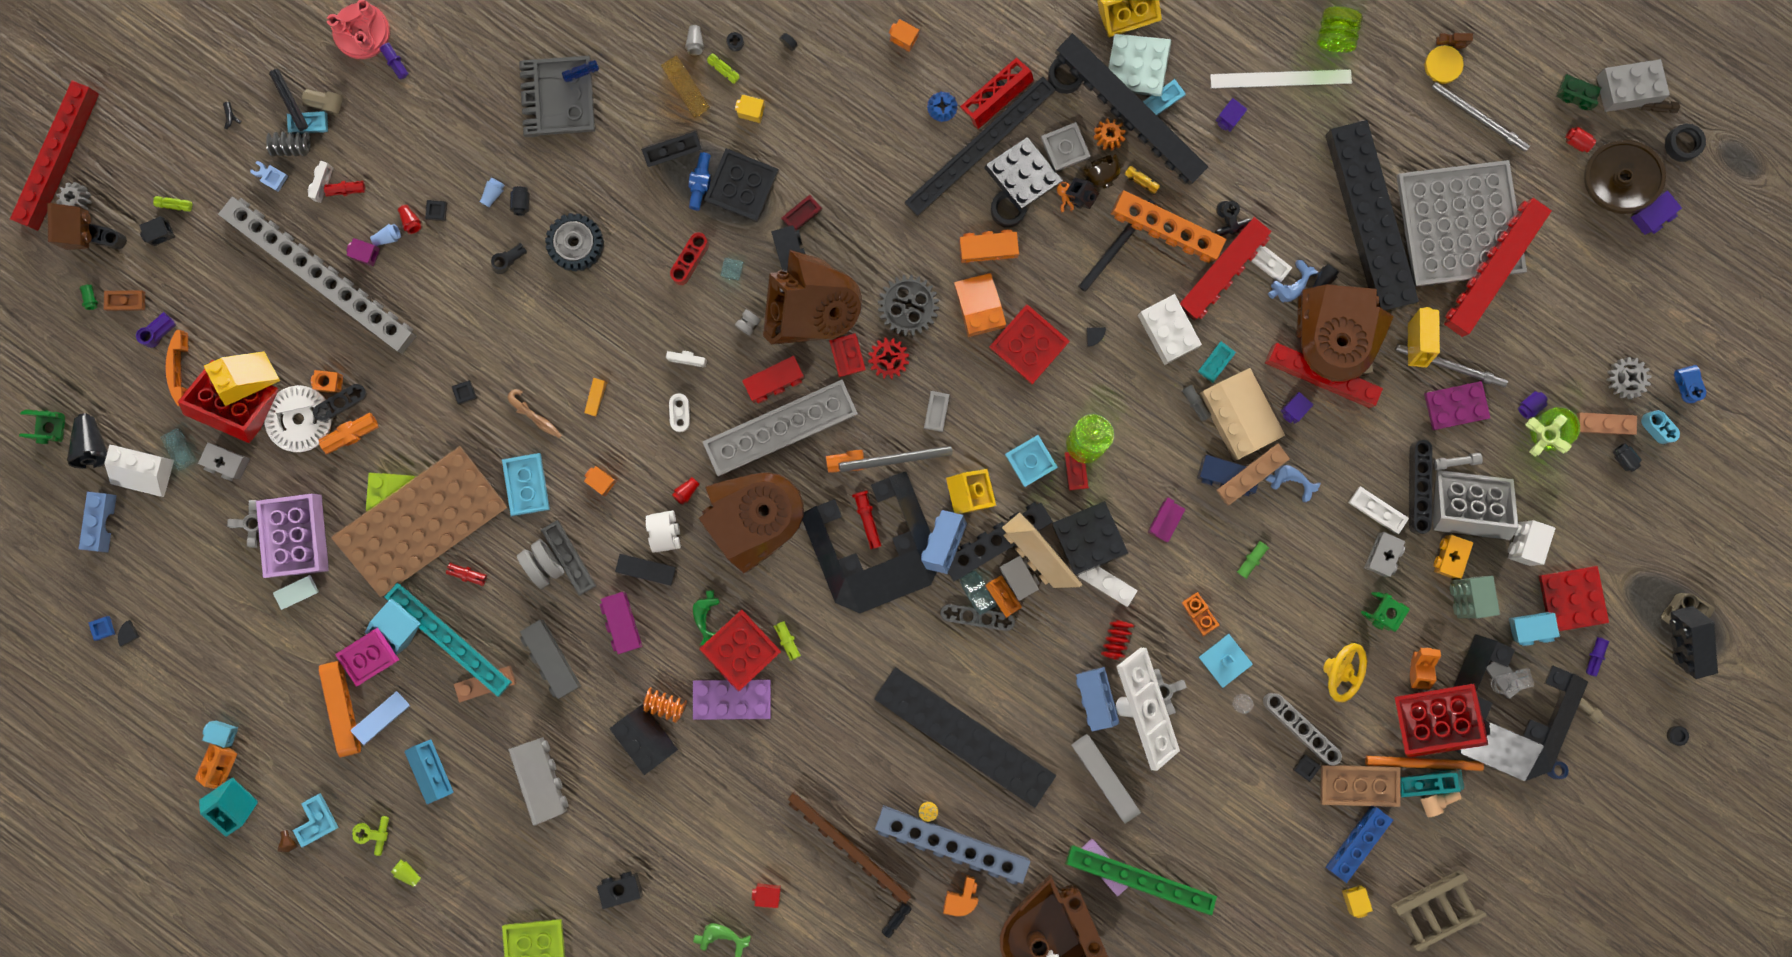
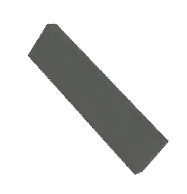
M559 520L541 529L578 595L581 596L596 587L597 585Z

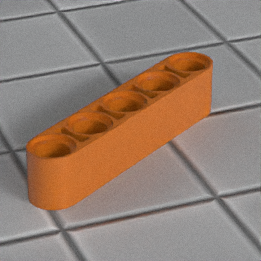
M339 660L319 666V674L337 754L340 758L358 754L361 752V743L350 731L356 726L344 667Z

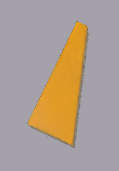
M593 378L585 414L597 416L607 382Z

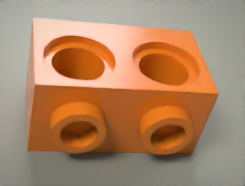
M210 743L195 779L204 787L216 789L226 782L237 753L230 747L224 748Z

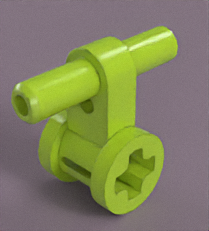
M381 817L379 830H370L367 824L358 823L352 830L353 840L358 844H364L369 839L376 840L374 855L381 856L384 841H387L388 832L386 831L389 817ZM361 829H364L366 834H363L362 837H359L358 833L361 831Z

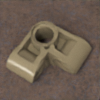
M1679 593L1674 596L1669 606L1664 610L1661 619L1670 625L1671 611L1694 606L1710 618L1715 608L1694 594ZM1685 598H1687L1688 604L1686 606H1684L1683 604Z

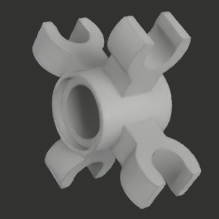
M249 500V515L243 520L228 519L227 527L244 528L248 531L247 547L257 548L258 525L254 529H250L248 526L250 520L257 519L258 521L257 500Z
M1154 669L1159 688L1164 686L1167 689V695L1163 697L1169 716L1176 713L1170 700L1173 692L1187 687L1184 680L1170 685L1165 684L1160 670Z

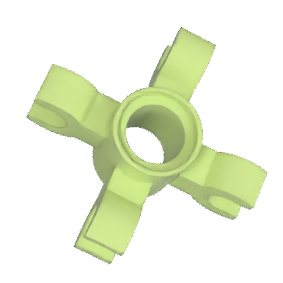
M1560 414L1547 427H1544L1535 418L1529 419L1525 426L1537 433L1538 440L1529 453L1535 457L1539 456L1545 446L1550 444L1563 454L1568 452L1572 446L1560 438L1559 431L1560 427L1567 421V418ZM1545 431H1549L1552 434L1551 440L1545 438Z

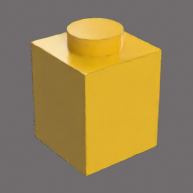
M742 94L741 99L736 102L735 111H737L739 118L761 123L765 103L762 99Z
M1359 885L1342 891L1348 912L1352 916L1362 918L1367 916L1368 912L1373 911L1366 888Z

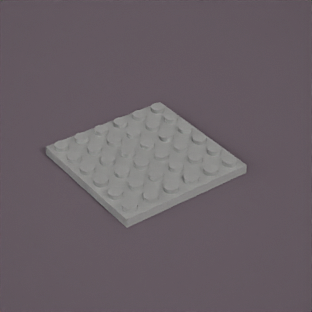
M1509 160L1399 173L1396 175L1414 286L1470 280L1472 277L1475 278L1478 273L1476 271L1478 266L1487 260L1488 256L1486 255L1493 246L1495 247L1498 244L1497 238L1508 229L1507 223L1518 214ZM1524 253L1509 275L1527 272Z

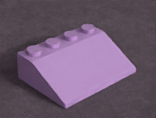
M305 494L256 501L263 578L329 571L322 495Z

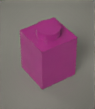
M353 238L352 242L347 246L346 256L374 267L380 249L375 245Z

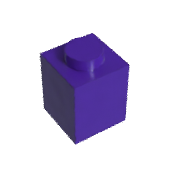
M1232 98L1215 121L1218 122L1220 128L1231 132L1248 109Z
M1298 392L1280 412L1283 413L1282 417L1286 421L1295 424L1302 419L1314 404Z

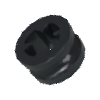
M738 32L728 35L726 41L729 49L740 51L744 46L742 35ZM733 38H737L738 41L740 40L736 46L733 43L730 44V42H733Z

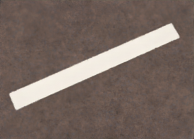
M1351 70L1211 74V88L1352 83Z

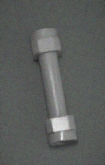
M1473 453L1466 457L1434 459L1433 465L1435 470H1444L1450 466L1482 464L1483 458L1481 453Z

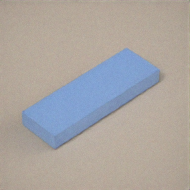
M396 691L350 731L365 745L409 708L410 705Z

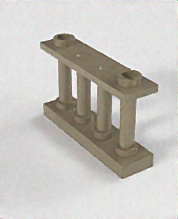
M1458 870L1390 905L1395 914L1405 917L1416 939L1410 946L1417 952L1428 950L1431 944L1470 924L1476 925L1482 921V918L1487 916L1484 911L1474 909L1465 892L1463 885L1464 882L1468 881V878L1464 872ZM1452 888L1456 889L1468 915L1460 919L1457 918L1446 897V891ZM1435 897L1439 899L1451 922L1440 928L1429 906V900ZM1417 906L1422 908L1434 931L1423 937L1411 914L1412 909Z

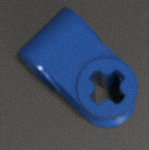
M1697 365L1674 371V378L1684 402L1691 404L1705 398L1706 389Z

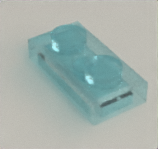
M176 428L160 437L171 459L174 460L178 471H182L198 462L180 428Z

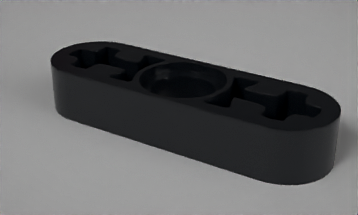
M359 384L351 385L316 405L313 409V415L318 421L326 422L362 402L366 397V391ZM354 389H357L358 391L362 390V392L360 393L361 397L357 398L356 396H353L352 398H350L353 401L351 403H349V400L344 395L346 393L348 394V396L353 395ZM337 398H343L345 406L336 408L334 401ZM328 403L335 410L334 413L331 410L327 411V416L324 418L321 415L318 416L320 413L319 409L326 410L329 408Z

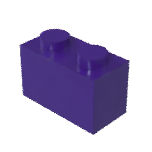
M1667 190L1660 194L1651 206L1637 212L1630 218L1644 235L1650 232L1655 234L1663 228L1662 224L1665 221L1669 223L1678 216L1677 212L1682 207Z

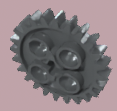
M903 275L901 281L895 277L896 283L894 284L889 281L890 288L883 287L886 294L880 293L879 295L883 300L878 301V304L883 307L879 308L878 312L884 313L880 316V319H886L884 325L888 326L890 324V331L896 328L897 335L901 331H904L905 337L908 332H911V335L914 337L915 331H918L921 335V328L929 330L927 324H934L931 318L938 317L934 311H938L939 307L934 304L939 303V299H933L937 292H930L933 286L926 287L927 280L921 283L920 276L913 280V275H910L909 279H906L905 275ZM902 289L908 292V296L905 298H901L898 295V292ZM918 296H923L926 302L918 304L915 299ZM897 299L902 303L893 302L892 300ZM908 302H911L912 307H910L909 310L905 309L906 305L904 304H908ZM899 307L902 310L901 314L893 315L891 313L892 308ZM915 308L923 309L925 312L922 313ZM917 314L920 319L917 322H912L909 320V316Z

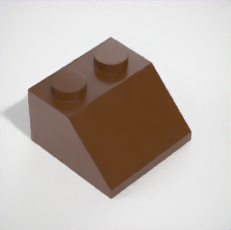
M47 203L48 242L65 250L89 249V243L91 242V234L89 232L91 216L89 211L77 206Z

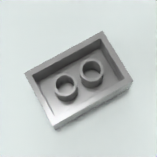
M1661 59L1608 67L1597 76L1598 86L1602 88L1600 94L1605 112L1641 107L1649 103H1661L1670 95Z

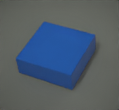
M110 616L88 623L94 641L115 635Z

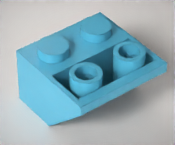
M390 599L370 621L365 633L368 634L378 627L395 654L398 655L410 645L420 623L415 617L406 612L401 605Z

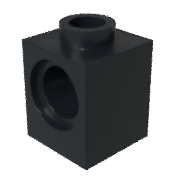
M161 216L139 225L142 231L140 232L141 238L150 245L157 246L175 238L169 221Z

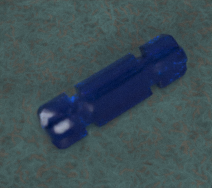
M596 60L588 62L587 65L585 63L572 68L571 71L566 70L562 72V76L565 82H570L573 78L578 79L590 74L589 72L591 71L592 73L598 71L599 66Z

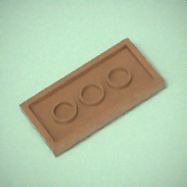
M1321 765L1320 804L1400 807V767Z

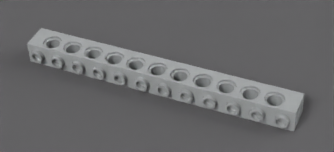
M233 196L230 198L218 215L401 354L405 352L416 338V335L412 333L413 328L405 322L401 325L397 321L398 317L390 311L388 313L382 310L383 305L376 300L371 302L367 299L369 295L360 288L358 291L352 287L354 283L346 277L341 279L337 276L339 272L333 267H325L323 265L324 260L315 254L313 257L308 254L309 249L301 243L299 245L293 242L295 238L287 232L282 234L278 231L280 228L271 220L269 222L263 219L265 215L257 209L252 211L248 208L250 204L244 199L240 198L237 200ZM247 213V219L242 221V216ZM262 225V230L257 232V227ZM277 236V241L272 244V238ZM292 247V252L286 255L287 249ZM307 259L306 265L301 267V261ZM322 270L321 276L316 278V272ZM336 281L337 286L334 289H331V283ZM351 292V293H352L351 299L348 300V301H346V300H345L346 294ZM363 304H366V310L364 312H360V307ZM381 315L382 320L376 324L375 318ZM396 326V333L390 335V329Z

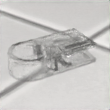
M1529 668L1496 675L1491 681L1492 689L1499 694H1508L1534 686ZM1501 677L1508 681V688L1503 692L1499 691L1496 686L1497 680Z

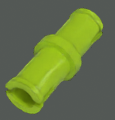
M785 621L774 625L773 627L781 640L780 644L784 646L789 660L792 661L800 657L801 654L794 643L795 638L791 636Z

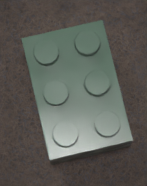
M1493 576L1451 580L1450 593L1454 596L1453 611L1457 618H1483L1500 615Z

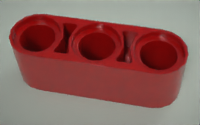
M694 233L690 237L671 268L670 276L677 285H684L689 281L706 253L709 243L703 233ZM703 239L704 244L702 246H695L696 240ZM688 255L694 256V260L691 263L685 262V258ZM683 271L684 277L676 279L675 275L677 272Z

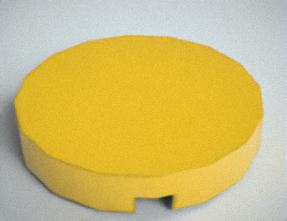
M1446 45L1433 49L1426 57L1424 64L1426 74L1434 82L1440 84L1451 83L1457 79L1464 66L1463 58L1459 51Z

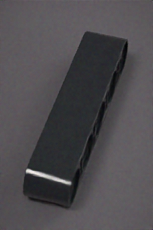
M1428 440L1416 441L1411 444L1409 449V529L1413 534L1427 533L1432 526V445ZM1419 444L1424 447L1423 454L1418 451ZM1419 463L1424 466L1423 473H1420L1417 469ZM1419 482L1422 483L1424 486V490L1422 492H1420L1417 489V484ZM1419 501L1422 502L1424 506L1422 511H1419L1417 508V503ZM1418 521L1423 523L1422 530L1417 528Z

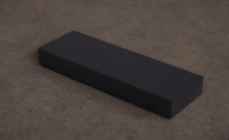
M619 554L615 572L672 586L676 567Z

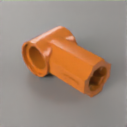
M853 450L845 454L826 456L828 473L839 472L838 463L864 459L863 450Z

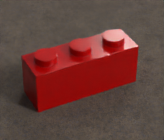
M792 356L742 380L752 402L760 404L768 400L767 397L772 394L776 396L785 392L784 388L790 385L792 387L800 385L805 378L795 357Z

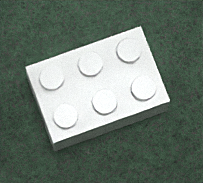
M1175 294L1138 314L1164 365L1202 345Z

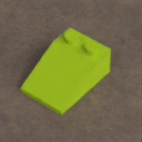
M369 473L366 511L416 476Z

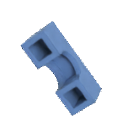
M87 492L79 543L80 550L109 551L111 533H107L105 524L108 515L114 514L117 495Z

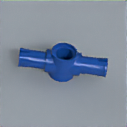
M701 152L699 154L697 167L694 169V172H691L689 177V188L691 191L689 208L692 210H700L702 196L705 194V191L708 192L710 187L711 175L709 174L708 167L711 156L708 153Z

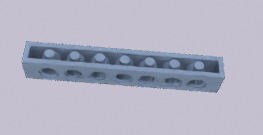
M884 805L875 830L881 836L887 838L889 835L894 836L896 841L900 843H913L915 848L922 851L926 849L932 850L934 855L944 858V855L951 857L952 862L961 865L965 862L970 864L969 867L976 871L984 869L988 871V875L999 878V875L1006 877L1007 882L1015 885L1018 882L1023 884L1030 864L1029 858L931 822L923 821L920 818ZM894 821L902 823L903 826L899 831L892 829L891 824ZM912 828H918L921 834L918 837H912L909 832ZM930 835H937L939 841L936 844L929 843L928 837ZM948 842H956L957 848L954 851H949L946 848ZM968 848H973L976 851L975 855L971 858L965 856V851ZM986 855H992L994 857V860L991 864H985L983 862V858ZM1006 861L1012 863V868L1009 871H1004L1001 868L1002 864Z

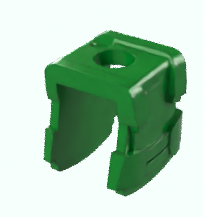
M29 409L20 412L21 415L36 417L34 434L20 433L19 437L36 440L37 444H48L49 441H63L64 414ZM48 423L54 425V430L51 433L45 431V426Z
M1372 592L1371 594L1381 603L1374 614L1362 610L1361 614L1371 621L1374 627L1380 630L1385 629L1396 632L1410 608L1394 600L1388 593ZM1389 608L1395 610V616L1392 619H1389L1386 615Z

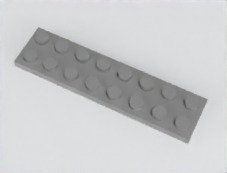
M840 380L703 441V445L717 476L720 477L857 416L858 413L843 380Z

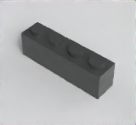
M539 620L520 631L522 635L520 640L525 647H529L531 651L529 655L535 664L538 663L541 669L539 673L550 684L549 691L553 697L563 698L581 687L580 682L544 620Z

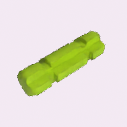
M712 53L707 58V62L712 67L714 66L724 77H728L730 82L735 84L740 78L739 74L732 71L731 67Z
M159 196L154 197L153 205L159 208L165 207L166 209L188 212L192 210L193 206L192 202L188 200Z

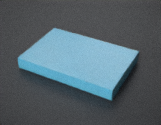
M541 453L502 459L510 515L517 516L550 510Z

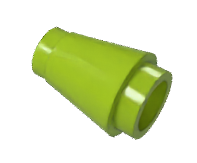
M400 860L391 870V873L394 874L393 877L412 887L421 879L407 861Z

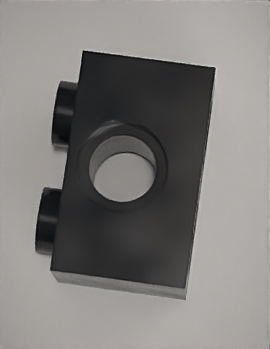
M631 871L620 874V878L613 879V877L604 878L597 886L602 909L641 899L643 896L638 873L632 874ZM615 885H622L624 887V893H617L615 890Z

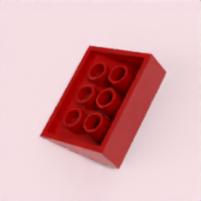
M204 369L179 399L178 404L183 415L250 443L260 431L279 389L270 385L225 406L208 373Z
M1475 684L1395 697L1406 756L1416 757L1489 745Z

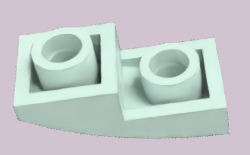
M311 575L273 592V595L282 610L319 591Z

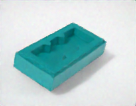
M1220 341L1197 372L1211 383H1214L1236 352Z

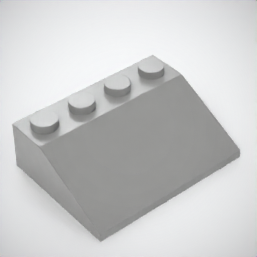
M1437 470L1433 504L1434 531L1510 540L1519 528L1514 479Z
M543 737L509 749L533 826L567 812L568 801L565 796H562L560 790L562 789L561 780L559 777L556 778L554 771L556 770L555 762L553 759H550L548 753L550 751L549 743L547 740L544 741Z

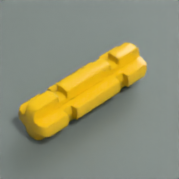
M1129 166L1125 175L1130 179L1132 177L1133 181L1144 188L1147 187L1149 192L1155 194L1160 185L1155 181L1152 182V179L1142 172H1137V169L1133 166Z

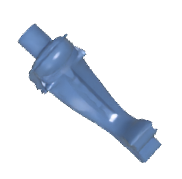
M1302 260L1296 261L1295 264L1302 274V279L1291 286L1274 281L1271 284L1272 290L1268 293L1269 297L1274 299L1278 296L1282 302L1293 301L1304 290L1308 278L1319 274L1314 267H1307Z
M1288 465L1280 466L1275 470L1274 475L1270 474L1265 478L1266 481L1271 482V487L1275 490L1283 482L1289 480L1302 483L1304 486L1302 502L1310 501L1312 492L1318 491L1321 484L1310 483L1299 470Z

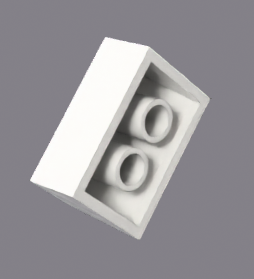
M109 445L105 467L110 484L164 497L174 460Z

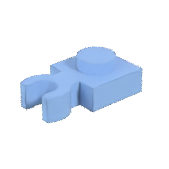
M256 161V164L260 166V171L255 172L251 169L250 172L256 177H262L260 180L262 183L279 192L288 175L271 165L266 168L263 163Z

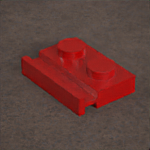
M856 333L829 340L839 378L866 371Z

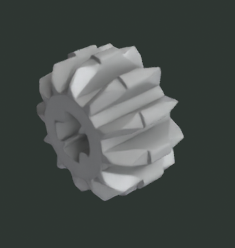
M73 182V184L66 183L65 188L59 187L61 193L56 194L60 198L56 201L57 204L77 206L88 210L86 205L92 203L88 199L92 195L87 192L88 189L85 186Z

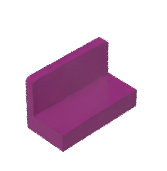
M1168 497L1165 498L1148 533L1165 542H1169L1185 512V508L1175 504L1174 500Z

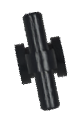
M1221 201L1217 205L1216 212L1219 217L1225 219L1226 226L1215 230V234L1223 236L1228 233L1239 232V229L1246 227L1251 221L1247 218L1237 222L1236 216L1240 212L1237 202Z

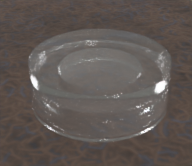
M1239 694L1233 700V707L1237 712L1246 714L1252 710L1253 700L1246 694Z

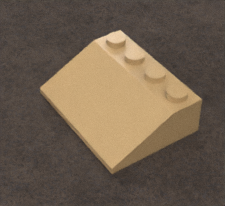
M1250 368L1199 393L1233 461L1285 436Z
M1020 513L1002 527L1006 532L1003 536L1010 544L1014 542L1018 546L1015 550L1022 558L1026 556L1029 559L1027 564L1034 572L1038 570L1041 573L1038 577L1045 585L1049 583L1053 588L1080 587L1082 585L1039 532Z

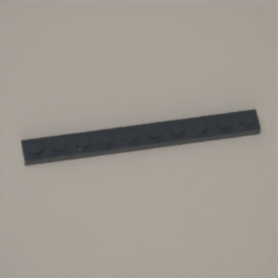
M1041 77L905 201V205L916 217L922 214L1055 93L1056 89L1044 77Z

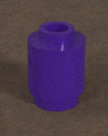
M1534 391L1520 403L1518 411L1526 419L1533 418L1548 406V398L1542 392Z

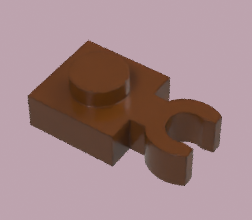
M1443 33L1436 37V45H1448L1455 47V49H1464L1473 41V33H1454L1453 35Z

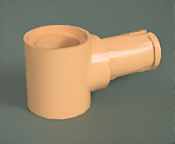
M1460 792L1424 795L1420 797L1427 817H1434L1444 812L1443 809L1447 805L1461 800Z

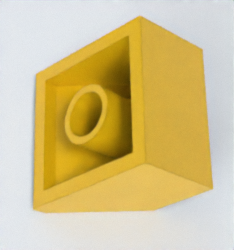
M988 469L965 472L946 478L954 513L965 514L996 506Z

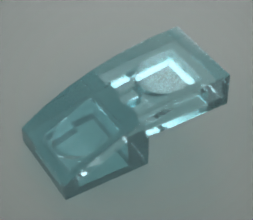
M976 571L959 579L964 592L979 615L996 606V601L985 589L986 583Z

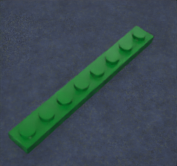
M1073 845L1070 846L1065 865L1212 916L1217 896Z

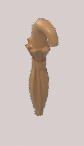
M514 389L509 392L507 398L518 409L516 413L527 415L540 429L559 439L562 435L547 419L530 410L526 402L521 403L515 398V395L521 396L523 391Z

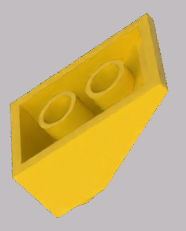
M265 352L222 357L204 365L225 406L280 381Z

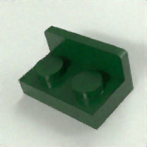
M1566 74L1562 79L1556 97L1565 103L1578 105L1582 110L1591 111L1598 106L1599 101L1597 99L1602 88Z

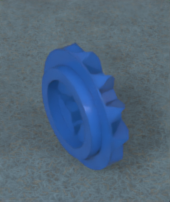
M942 91L933 94L928 101V113L936 121L945 122L952 119L957 112L955 97L949 92ZM941 100H943L945 105H948L945 107L944 113H942L940 107H937L940 105Z

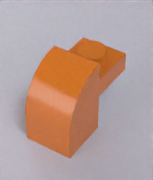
M1420 648L1419 652L1413 653L1410 667L1411 688L1431 690L1436 682L1435 666L1441 657L1440 650Z
M966 875L962 894L947 891L943 908L944 914L965 916L975 909L978 898L971 896V894H975L977 888L974 876Z

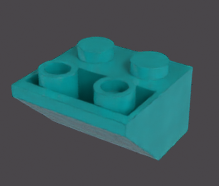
M233 777L199 800L200 814L225 837L243 826L258 804V801Z

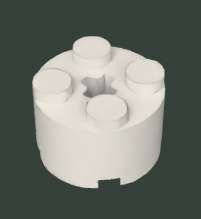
M674 510L646 516V530L649 531L650 536L648 541L653 553L681 548L679 537H677V535H680V528L678 523H674L676 522Z

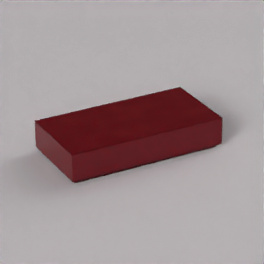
M808 195L786 213L781 220L787 227L793 225L795 230H799L822 211V208L811 195Z

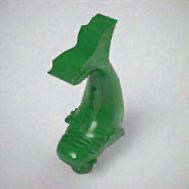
M714 590L706 591V598L697 600L693 605L695 623L703 634L700 646L704 645L717 633L709 632L706 629V614L711 607L720 603L719 598H714Z

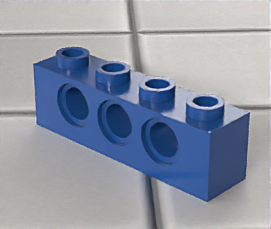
M1370 806L1325 868L1347 883L1387 830L1393 819L1377 807Z

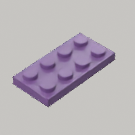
M693 680V720L771 719V680H751L739 692L727 680Z

